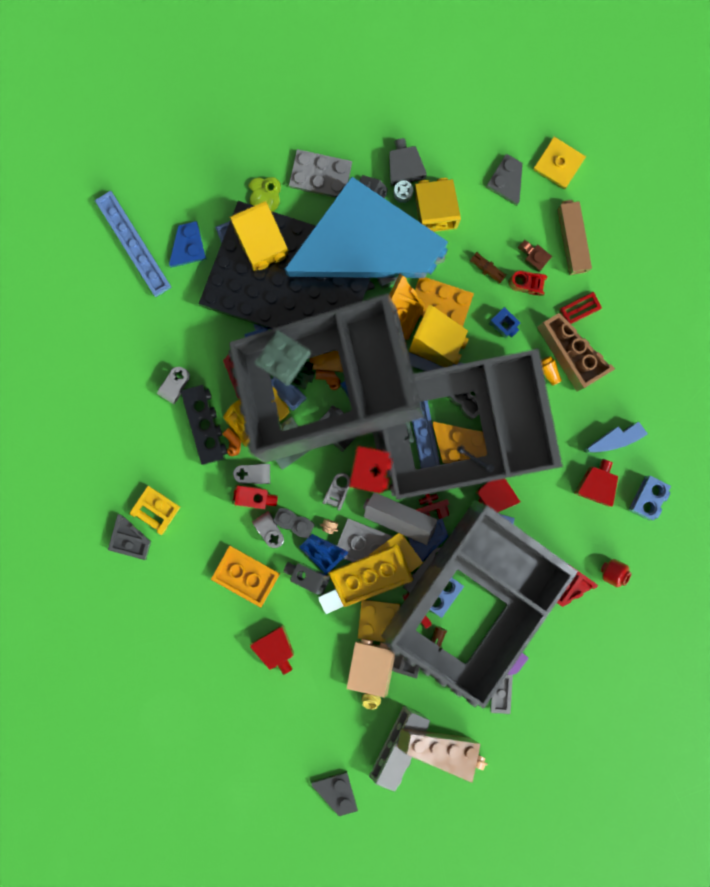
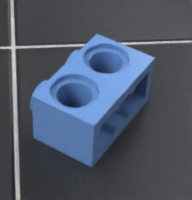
M645 476L628 510L647 520L654 521L662 512L660 507L663 501H667L671 492L669 489L671 486L652 476ZM654 485L659 488V493L656 496L652 493ZM646 502H648L651 506V509L648 513H646L643 509V506Z
M453 578L450 579L452 583L451 589L448 591L443 590L439 595L440 604L430 608L432 612L441 618L464 588L462 584Z

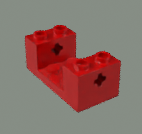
M358 446L350 487L375 493H382V490H386L389 478H386L385 475L387 469L391 470L393 458H389L390 453ZM374 467H376L377 471L380 472V474H377L376 477H374L373 473L370 472V470H373Z

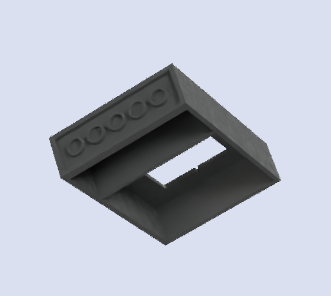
M389 294L229 342L230 350L228 352L231 361L234 363L232 372L238 383L236 391L242 402L240 411L245 417L246 422L244 430L249 436L250 441L248 449L250 454L265 463L424 418L397 307ZM277 330L309 350L311 354L307 359L338 350L352 408L350 412L282 431L276 402H272L275 400L270 374L255 364V361Z
M539 349L413 374L420 402L450 396L448 389L451 387L453 395L467 392L475 393L487 450L486 456L478 458L488 465H493V472H488L484 466L473 459L415 469L409 439L405 440V437H408L406 423L379 430L380 438L385 440L382 450L383 452L390 453L389 458H393L391 470L387 469V475L392 477L393 484L390 485L391 495L396 496V500L563 467Z
M474 500L381 636L385 640L384 644L394 654H400L409 664L418 666L424 674L429 677L430 675L433 676L439 684L444 687L448 686L454 694L459 697L463 696L472 706L476 707L479 705L484 709L578 571L489 506ZM457 570H460L506 603V606L466 663L461 662L442 648L438 651L440 648L438 645L416 631Z

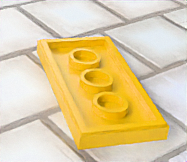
M398 544L328 572L344 607L414 580Z

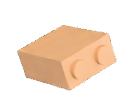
M362 638L361 641L355 642L346 689L386 697L388 695L395 654L384 643L376 645L372 644V640Z

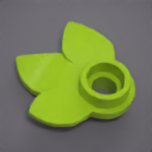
M274 177L267 179L255 178L248 184V187L253 191L250 196L251 205L256 206L266 201L270 211L274 212L280 204L278 194L281 191V183L278 179ZM270 183L274 185V189L271 191L268 188Z

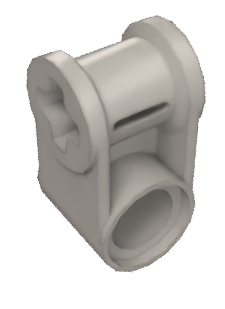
M182 367L173 368L160 386L157 395L175 404L181 395V391L189 381V372ZM177 372H179V373L182 372V375L184 376V378H183V379H178V376H176V373H177Z
M270 464L241 465L234 470V478L239 483L271 484ZM242 469H244L245 473H248L247 476H244L243 480H241L240 476H237L238 473H241Z
M339 473L334 477L322 504L327 503L336 507L338 511L341 510L351 482L347 474ZM344 476L347 479L348 483L345 487L338 486V477Z
M267 511L254 519L252 523L269 547H281L284 543V536L273 521L274 518L270 512ZM272 535L279 536L278 544L270 542Z

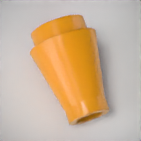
M551 356L542 359L543 374L551 386L561 382L556 360Z

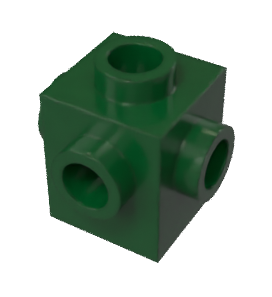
M305 361L290 382V385L306 389L308 382L312 383L315 372L312 371L314 364Z

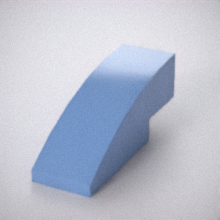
M640 422L633 423L623 431L620 427H615L585 448L584 451L586 453L614 450L636 442L648 433Z

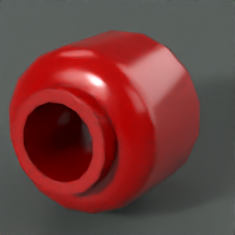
M617 559L605 562L601 568L603 580L614 587L627 585L632 573L629 566Z

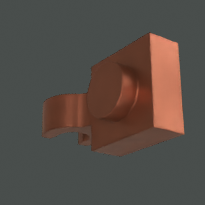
M526 240L518 247L519 250L527 255L525 261L538 272L543 269L552 257L538 244L533 248Z

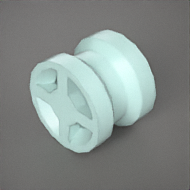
M399 181L394 188V198L400 203L408 202L412 198L413 186L408 181Z

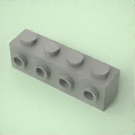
M403 706L369 774V777L375 784L392 791H396L398 785H400L412 758L397 748L401 728L427 731L430 720L422 713Z

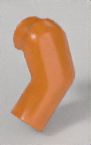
M316 370V379L326 380L332 390H337L340 387L341 382L335 372Z
M228 428L223 432V435L229 440L227 453L233 457L237 456L241 451V439Z

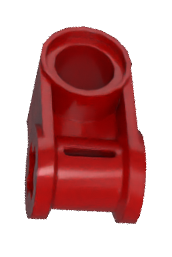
M517 271L509 279V286L514 291L544 296L543 288L548 276L540 273ZM515 277H520L523 280V285H518L515 282Z

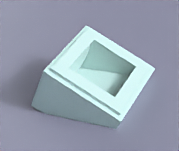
M336 589L318 596L326 614L343 607Z

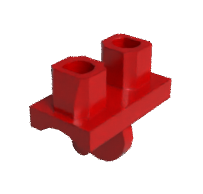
M428 493L425 494V498L419 499L420 505L428 503V505L415 510L430 516L429 511L436 509L438 517L441 519L449 516L447 506L449 502L448 499L432 503V501L439 499L437 493L433 495Z

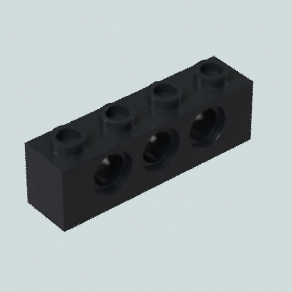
M199 385L182 390V398L201 465L225 460V455L228 454L225 443L222 444L220 436L223 435L220 425L216 426L214 418H217L215 407L210 405L209 400L212 399L210 389H206L204 385ZM202 401L205 404V408L198 412L195 406L198 402ZM203 420H209L210 427L207 430H202L201 428ZM209 438H213L215 446L209 449L206 446V441Z

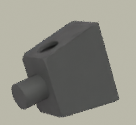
M405 138L395 140L396 150L389 152L390 186H395L399 181L403 180L409 183L425 180L427 173L416 146L407 147Z
M288 562L283 571L292 576L291 582L315 594H323L330 580V575L303 563H298L296 566ZM303 572L306 574L305 579L302 577Z

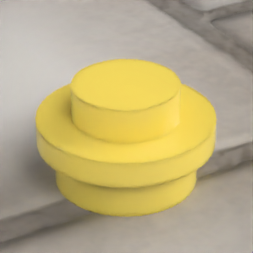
M365 693L362 696L363 706L369 710H375L380 705L381 698Z

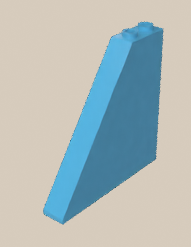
M351 177L285 268V274L288 277L398 278V275L401 274L406 278H425L428 273L431 275L437 267L435 262L438 258L442 259L447 253L448 249H446L448 241Z

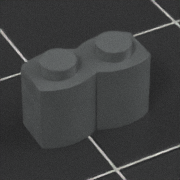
M452 387L448 389L450 395L448 399L453 404L459 406L460 411L465 417L473 420L479 415L475 396L471 395L470 392L453 395L451 393L453 391Z
M279 508L273 520L279 527L291 529L296 535L303 538H308L315 526L314 522L310 519L297 516L295 512L287 508Z

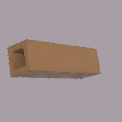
M567 200L562 202L557 211L569 275L586 273L592 269L580 201Z

